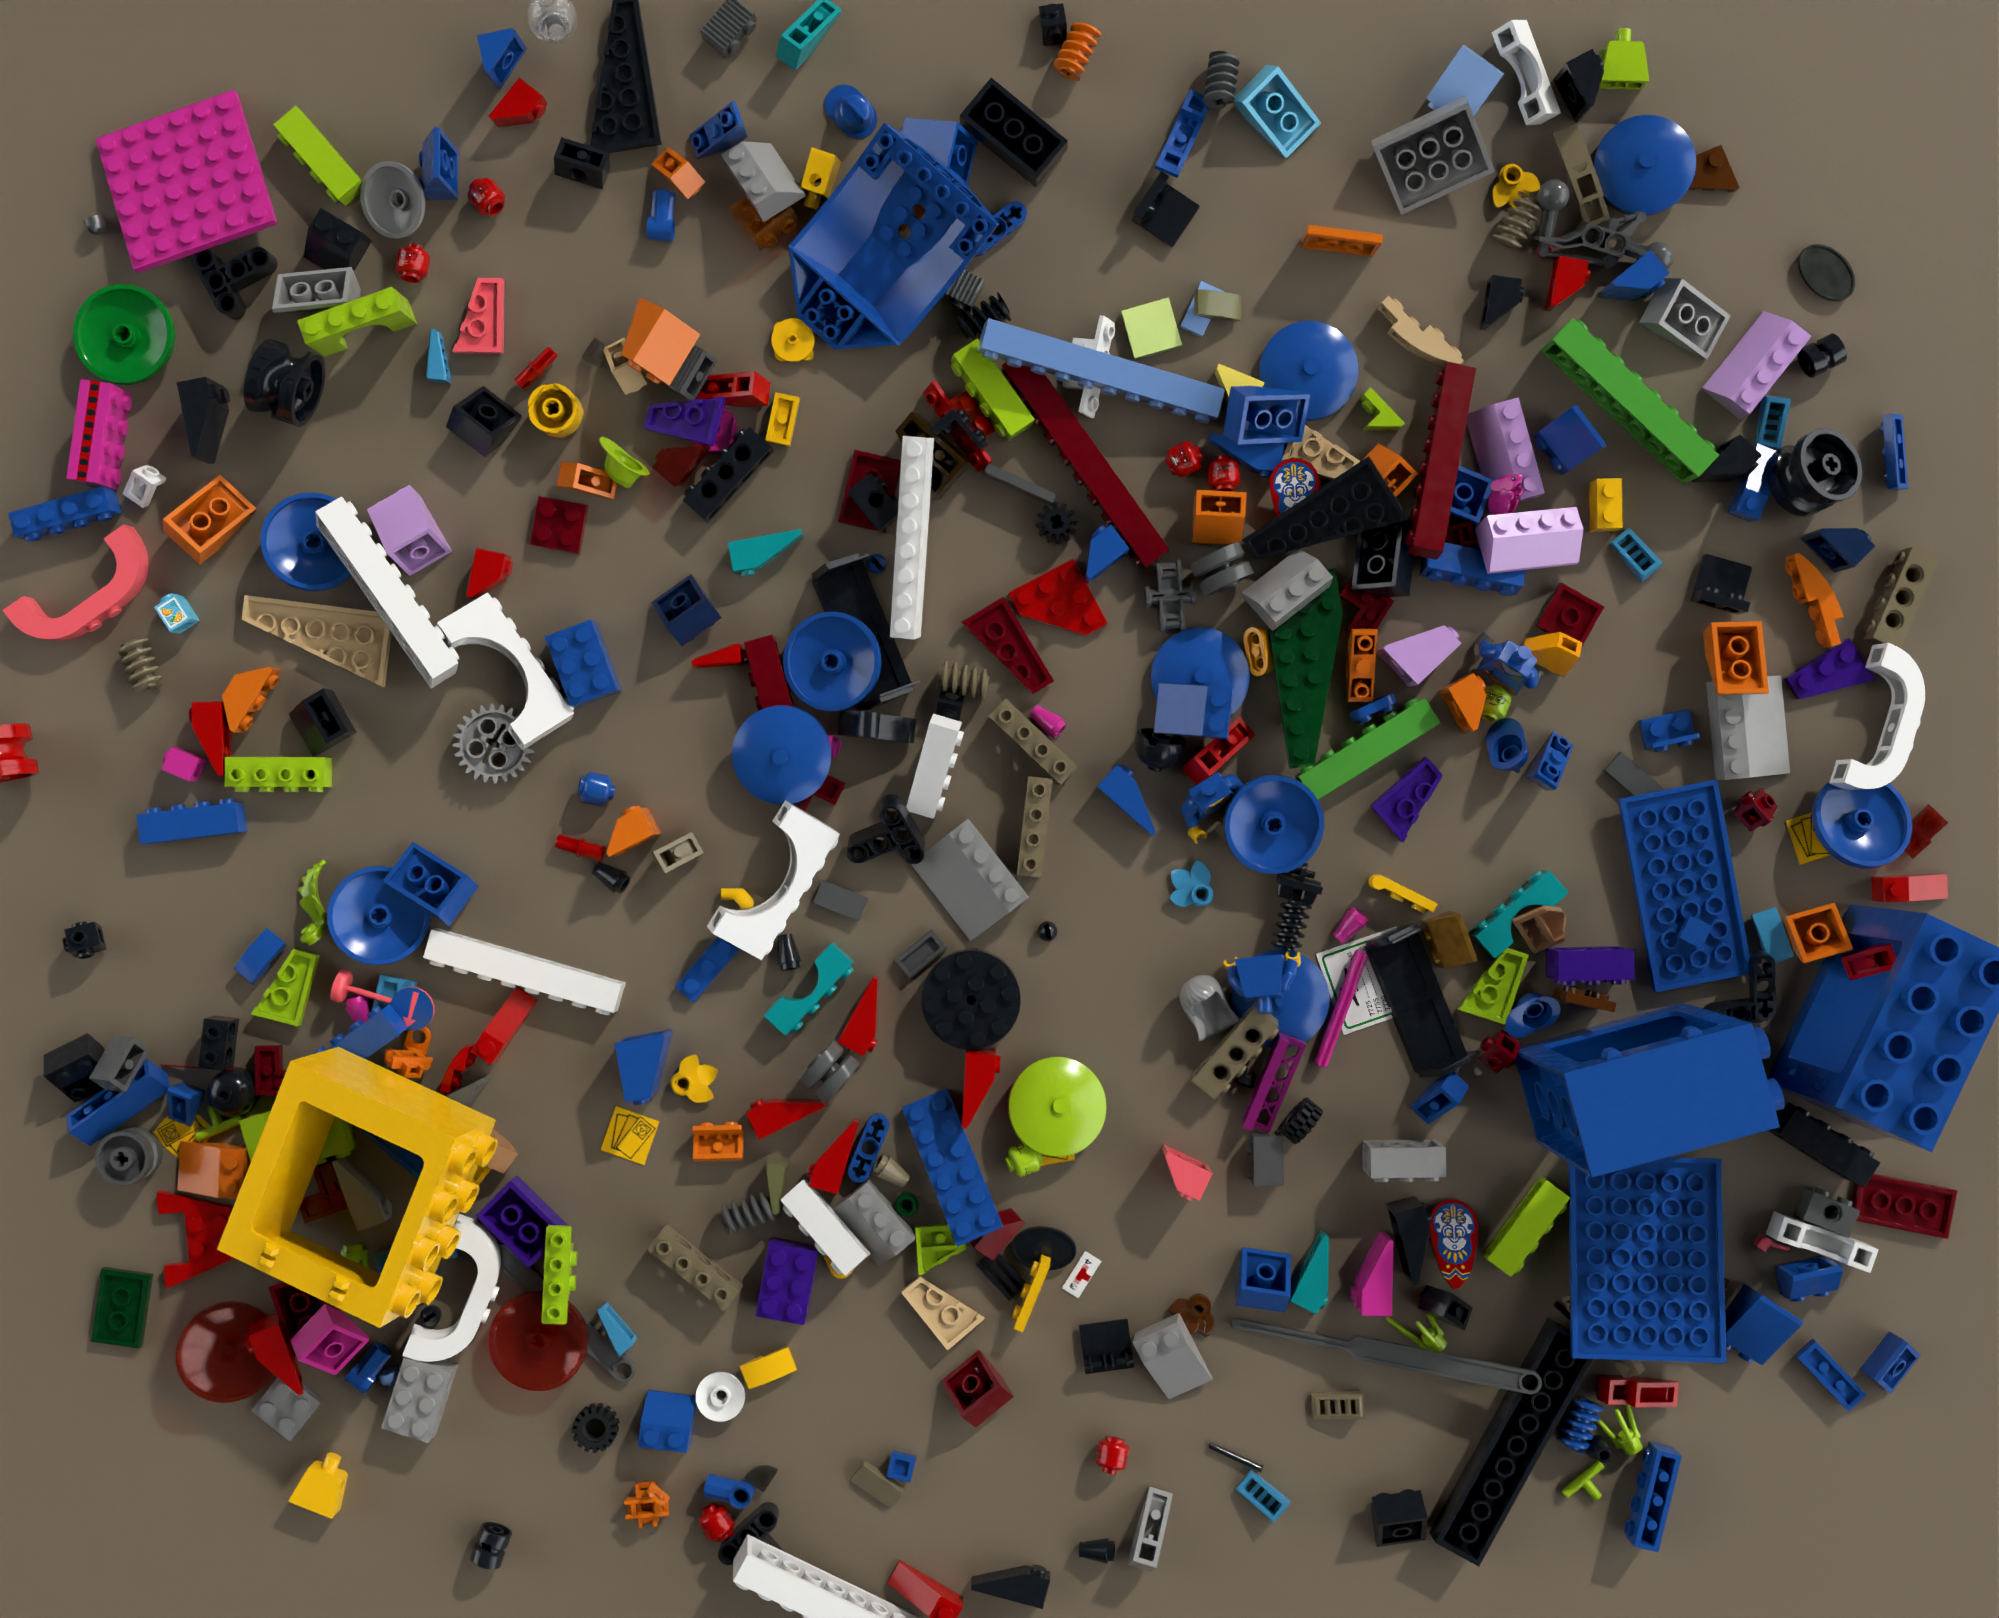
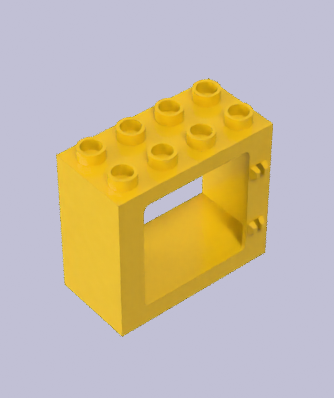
M340 1047L291 1060L217 1250L378 1328L383 1327L399 1316L408 1318L417 1305L421 1303L431 1304L441 1288L443 1277L435 1274L441 1257L448 1259L459 1243L461 1231L453 1227L459 1212H468L477 1198L479 1185L473 1183L472 1180L478 1165L485 1167L495 1153L498 1140L490 1135L496 1119ZM335 1116L419 1155L424 1162L423 1169L381 1274L291 1231Z

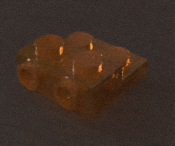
M746 195L728 209L760 251L764 248L773 247L777 242V238L784 232L791 233L799 221L794 210L789 206L763 222Z

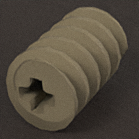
M1520 191L1518 195L1521 199L1516 198L1512 202L1516 208L1510 207L1507 210L1511 217L1504 216L1502 222L1505 226L1498 225L1497 227L1500 235H1492L1494 240L1508 248L1522 247L1518 239H1527V235L1523 230L1533 229L1528 222L1529 220L1538 221L1534 214L1535 211L1543 212V208L1537 200Z
M148 638L130 640L121 644V648L118 650L119 655L125 656L121 660L122 664L129 665L126 667L125 672L132 675L128 678L129 683L136 684L132 687V692L143 693L162 686V684L156 683L162 678V675H153V672L158 670L159 667L150 666L149 664L155 660V657L146 655L152 651V648L143 647V644L149 641Z
M945 659L940 669L936 689L942 684L943 691L946 692L952 686V692L956 694L959 688H961L963 696H966L968 691L971 690L972 698H975L981 692V699L985 700L990 676H987L986 668L978 674L977 666H974L971 672H968L967 664H964L962 669L959 670L957 662H954L952 667L949 668L948 660Z

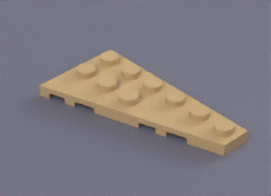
M244 595L241 620L272 633L381 687H385L392 633L377 612Z

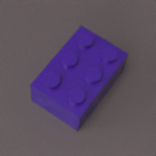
M1621 946L1547 948L1546 977L1554 979V983H1561V985H1576V981L1586 983V985H1601V980L1611 982V984H1626V980H1635L1634 949Z
M518 1175L510 1180L476 1215L528 1268L545 1252L546 1227L548 1225L568 1226Z
M775 1237L771 1238L766 1255L756 1317L800 1325L805 1324L819 1251L813 1244Z

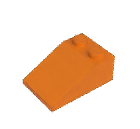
M219 474L163 518V531L201 565L235 534L257 508Z
M1762 621L1711 622L1703 631L1705 657L1716 694H1768L1769 687Z
M180 1141L177 1190L215 1198L237 1199L251 1163L246 1144Z

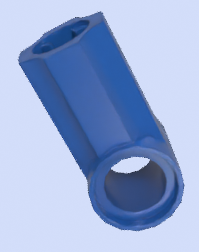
M663 189L654 190L651 217H648L646 227L648 240L673 242L675 236V221L673 217L676 199L674 192Z
M376 1341L363 1359L351 1369L344 1380L364 1395L377 1380L378 1373L393 1355L390 1348Z
M709 1473L703 1496L728 1502L733 1507L742 1509L749 1505L755 1493V1487L748 1479L734 1480ZM737 1490H744L747 1493V1497H740L737 1494Z

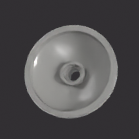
M395 161L379 162L367 171L361 184L360 199L363 212L370 225L378 233L389 238H404L413 234L420 226L425 213V196L416 175L408 167Z

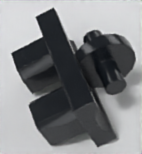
M1307 862L1301 865L1300 868L1290 871L1292 874L1280 873L1276 876L1278 883L1277 895L1279 897L1290 899L1293 888L1302 890L1299 898L1300 902L1313 905L1317 894H1322L1323 887L1320 881L1312 880L1315 877V872L1307 870Z

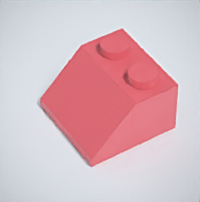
M1163 1144L1162 1151L1176 1190L1179 1192L1178 1195L1189 1201H1192L1193 1198L1200 1201L1213 1174L1209 1166Z

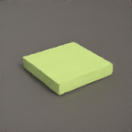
M1169 297L1121 311L1134 360L1182 346Z

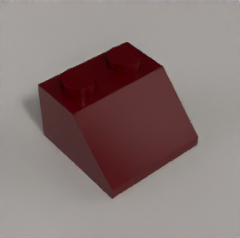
M980 1350L941 1380L962 1418L975 1428L1014 1397L1002 1376Z

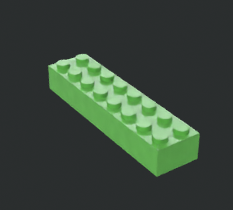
M1572 318L1541 348L1540 351L1682 484L1698 478L1719 456L1715 451V446L1710 441L1703 440L1697 434V429L1692 424L1685 423L1679 417V413L1674 407L1667 406L1661 400V396L1657 391L1652 388L1649 389L1642 383L1643 379L1641 376L1625 367L1623 359L1609 352L1604 341L1592 336L1588 332V327L1582 321H1576Z

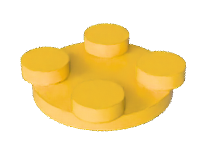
M789 318L774 325L771 341L775 351V358L778 361L799 362L802 360L809 361L813 358L814 333L802 320Z

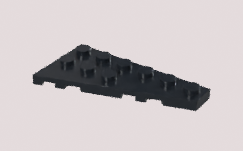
M613 0L608 25L607 45H605L604 63L603 68H601L595 105L596 113L592 124V137L589 146L614 153L662 145L639 0Z
M1368 456L1242 539V541L1256 561L1295 549L1410 520L1370 456Z

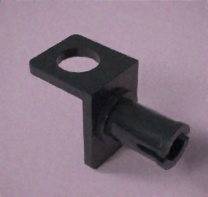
M941 687L936 715L960 721L965 697L962 695V690L959 689L956 693L959 698L949 699L945 695L953 693L952 687H949L946 692Z

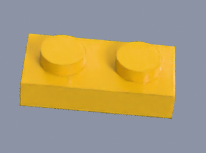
M775 392L765 439L766 442L791 447L800 397Z

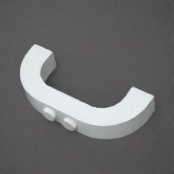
M1890 643L1872 645L1865 667L1885 678L1892 694L1891 705L1876 753L1866 765L1853 759L1836 760L1829 783L1839 788L1862 790L1875 789L1887 785L1901 773L1913 749V741L1916 731L1920 726V718L1925 703L1924 680L1919 667L1912 657L1901 648Z
M459 1214L454 1225L455 1229L461 1231V1237L456 1248L471 1255L478 1268V1275L460 1318L452 1326L441 1330L429 1329L414 1324L402 1356L424 1362L450 1358L468 1346L474 1338L480 1323H486L491 1310L487 1308L489 1301H495L500 1288L496 1286L501 1267V1253L492 1233L475 1219Z

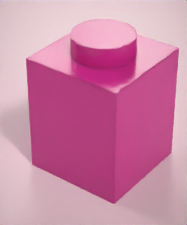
M171 747L163 757L164 765L161 770L187 781H199L208 759L181 747Z

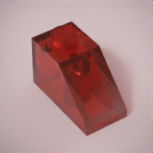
M709 445L663 448L654 459L656 463L652 468L674 487L682 486L711 447Z

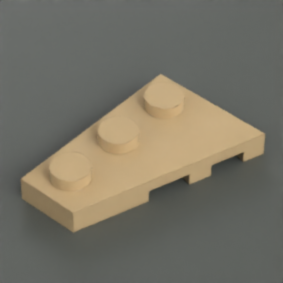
M918 1276L900 1291L947 1351L985 1319L984 1316L921 1276Z

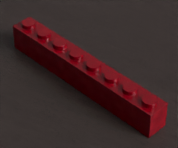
M1447 362L1444 368L1437 372L1435 384L1439 385L1438 391L1434 392L1431 401L1434 413L1430 415L1427 423V429L1430 430L1429 438L1426 437L1423 445V452L1426 453L1425 461H1421L1418 475H1421L1422 478L1421 483L1417 484L1414 498H1417V505L1413 506L1410 515L1413 527L1412 530L1409 529L1406 537V544L1409 545L1408 554L1437 560L1443 553L1476 368Z

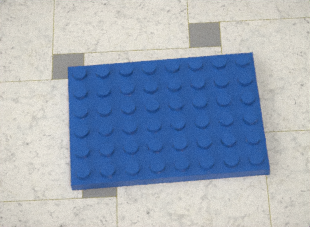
M1667 1157L1596 1177H1590L1568 1163L1571 1358L1726 1363L1721 1159Z

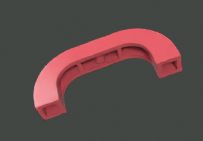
M123 524L103 538L116 558L117 567L115 575L106 586L65 615L51 618L44 613L34 598L26 596L20 597L3 609V612L19 630L40 639L67 641L78 638L87 632L96 631L102 626L104 620L119 615L122 612L121 608L138 595L146 581L149 566L148 554L140 535L134 527Z

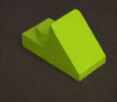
M1371 387L1361 396V405L1364 410L1376 416L1363 429L1364 431H1397L1405 424Z

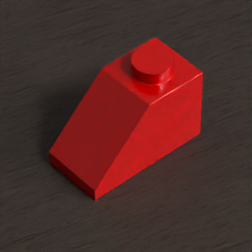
M519 77L490 113L489 118L497 127L530 124L536 118L539 119L546 111L547 102L540 93Z
M1559 256L1553 262L1545 311L1552 310L1578 292L1585 284L1587 285L1591 273L1590 269H1587L1589 261Z
M476 548L466 597L476 600L504 583L507 576H510L512 572L513 562L510 561L511 557L503 553Z

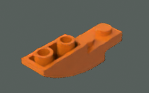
M1800 553L1785 557V569L1793 582V596L1798 600L1799 604L1809 602L1808 612L1816 625L1815 635L1818 643L1821 644L1822 648L1841 644L1835 620L1844 616L1830 585L1819 570Z

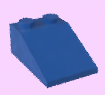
M434 127L422 143V151L419 152L422 176H419V182L424 195L429 200H458L459 151L439 127Z
M1231 386L1223 435L1237 445L1302 442L1311 394L1308 392L1259 386Z
M1577 405L1571 407L1533 435L1536 447L1542 453L1545 452L1550 458L1549 463L1551 467L1562 475L1606 446V443Z
M1159 683L1154 733L1228 740L1233 688Z
M415 842L411 843L383 880L385 884L448 926H450L479 887L468 875Z

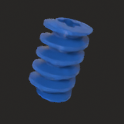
M1580 1397V1400L1571 1401L1577 1409H1568L1573 1419H1564L1570 1427H1561V1431L1566 1434V1437L1558 1436L1557 1440L1571 1450L1586 1454L1582 1449H1588L1590 1444L1586 1440H1592L1593 1434L1589 1430H1596L1597 1426L1593 1421L1600 1420V1416L1596 1412H1603L1604 1407L1588 1398Z

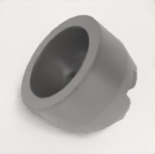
M102 214L83 220L86 229L93 235H99L106 229V222Z

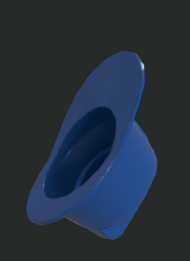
M839 85L829 91L825 99V110L845 134L859 139L867 137L874 131L877 124L876 111L872 104L856 88L849 85Z
M1504 718L1495 722L1489 728L1486 735V744L1492 766L1496 769L1519 773L1520 768L1527 762L1529 755L1521 724L1515 719Z
M1535 992L1522 996L1517 1006L1509 1013L1506 1019L1505 1029L1507 1033L1512 1037L1521 1038L1552 1025L1560 1015L1561 1007L1559 1002L1553 997L1543 996Z

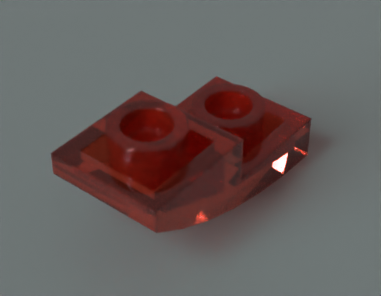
M1929 804L1912 820V834L1910 842L1905 849V852L1912 859L1932 843L1930 839L1948 824Z

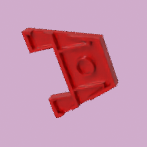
M165 1190L156 1192L158 1215L184 1212L189 1262L164 1265L166 1288H170L234 1259L217 1250L234 1206L209 1200H198L182 1194L176 1195Z

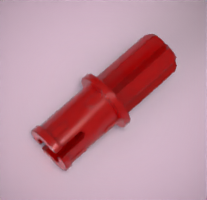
M547 347L533 362L528 361L529 365L514 378V381L526 391L539 376L544 375L542 372L557 358V353L552 348Z
M559 834L555 841V847L575 853L577 857L582 855L598 861H602L606 846L586 842L585 838L579 840Z

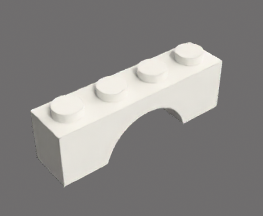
M1511 20L1491 32L1500 56L1511 64L1518 76L1521 86V97L1517 103L1525 124L1541 125L1561 113L1527 20Z
M1776 1211L1773 1212L1766 1234L1775 1240L1825 1255L1871 1273L1879 1250L1867 1243L1850 1237L1847 1238Z

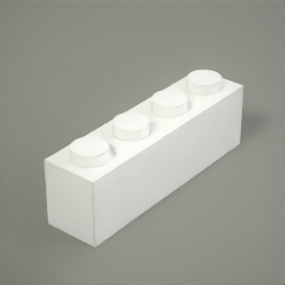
M936 714L932 715L906 806L909 812L934 819L936 812L942 811L945 797L941 796L943 789L948 790L952 777L947 775L949 767L954 768L958 754L953 753L955 745H961L964 732L960 731L962 722Z
M804 1179L781 1199L784 1204L782 1208L789 1217L792 1218L794 1216L799 1221L798 1227L807 1237L811 1235L816 1241L814 1244L816 1249L822 1255L827 1254L832 1260L830 1264L838 1274L843 1273L846 1276L871 1253L814 1187L809 1186L810 1182Z

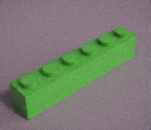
M1414 697L1403 704L1405 709L1397 713L1393 710L1383 716L1384 722L1378 726L1373 723L1361 730L1362 736L1357 739L1352 736L1341 743L1342 748L1334 752L1331 749L1321 755L1320 759L1322 761L1314 766L1300 768L1299 772L1301 774L1296 776V778L1307 786L1317 799H1320L1440 724V721L1425 698L1418 700Z

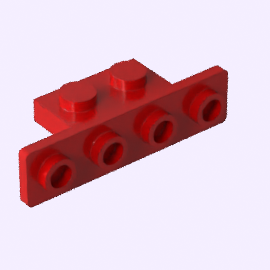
M933 381L923 391L927 403L932 406L940 419L957 406L959 410L963 408L971 417L969 422L975 429L977 427L980 428L986 437L992 435L995 431L967 390L949 400L937 381ZM955 420L954 423L957 426L950 431L951 435L954 437L956 444L961 447L972 462L971 465L978 472L983 471L991 463L992 459L985 449H979Z

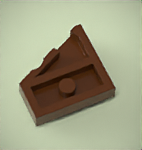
M1722 145L1696 155V171L1688 190H1729V192H1735L1740 188Z

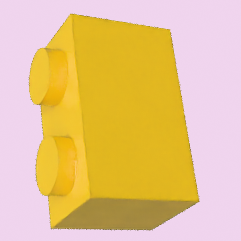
M1603 478L1590 482L1589 532H1615L1623 528L1622 478Z

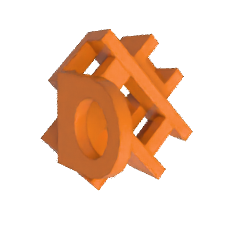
M426 1026L418 1029L426 1035L424 1043L415 1042L413 1033L416 1030H409L402 1050L390 1048L385 1050L384 1062L405 1078L421 1079L423 1071L429 1070L433 1058L426 1057L432 1037L430 1030Z
M656 1481L636 1483V1496L627 1497L624 1500V1505H627L628 1510L625 1520L638 1519L639 1528H643L644 1524L653 1523V1527H657L659 1517L669 1516L670 1496L656 1485Z

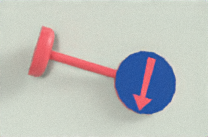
M345 968L339 971L332 985L331 1001L336 1003L343 1002L349 992L391 1004L407 1025V1030L424 1028L431 1022L434 1016L435 1006L432 998L426 991L418 987L403 988L393 998H389L352 986L353 974Z

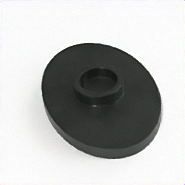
M1813 244L1806 247L1800 253L1798 259L1800 275L1815 294L1829 301H1842L1853 293L1855 288L1854 272L1848 261L1838 251L1823 244Z

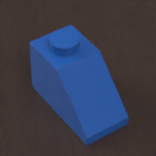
M1452 1071L1445 1076L1437 1078L1410 1108L1424 1122L1429 1124L1458 1106L1469 1086Z

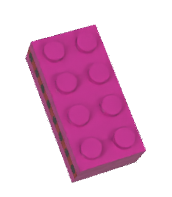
M80 379L66 479L91 487L105 486L117 490L118 484H120L122 479L120 467L121 460L125 456L124 439L129 430L127 422L128 411L132 408L130 392L111 383Z

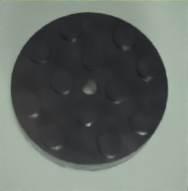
M972 948L954 951L943 957L933 966L923 986L921 1004L928 1026L939 1039L956 1048L976 1050L997 1043L1010 1032L1019 1015L1021 996L1017 978L1004 960L995 954ZM973 995L976 1000L969 1002L967 997Z

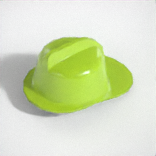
M606 437L599 438V442L607 452L604 463L605 471L613 481L625 488H630L641 475L648 476L650 474L646 466L627 454L616 443Z

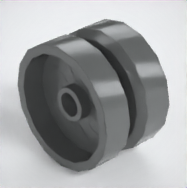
M1240 542L1221 548L1190 565L1195 577H1203L1210 573L1212 575L1203 580L1199 585L1204 597L1218 591H1225L1254 574L1249 562L1243 561L1235 565L1232 564L1244 555Z
M835 1040L825 1051L822 1050L807 1066L808 1070L799 1079V1082L806 1089L812 1088L819 1080L823 1082L815 1091V1096L823 1104L833 1096L860 1064L852 1055H847L838 1064L836 1061L842 1055L844 1048Z
M135 1126L122 1129L110 1134L101 1141L95 1154L96 1168L102 1178L111 1184L118 1186L134 1184L156 1172L163 1157L162 1144L157 1136L147 1128Z

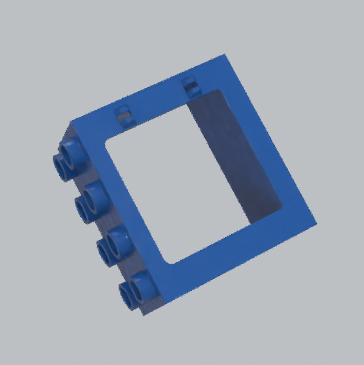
M1850 904L1842 922L1853 950L1824 958L1767 1079L1774 1078L1781 1089L1852 1123L1932 1152L1999 1013V947L1928 913ZM1872 943L1892 944L1897 959L1891 970L1850 981L1841 960L1843 955L1867 949Z
M1686 1003L1667 1006L1522 1045L1515 1061L1537 1143L1590 1177L1604 1175L1779 1128L1780 1125L1776 1111L1784 1109L1785 1106L1784 1096L1778 1082L1774 1078L1767 1079L1762 1059L1769 1058L1771 1055L1770 1044L1764 1030L1759 1026L1753 1028L1751 1022Z

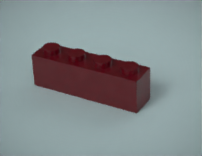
M772 634L744 642L745 649H742V655L745 663H750L752 672L748 673L751 686H756L758 696L755 697L758 711L775 705L794 707L775 636Z

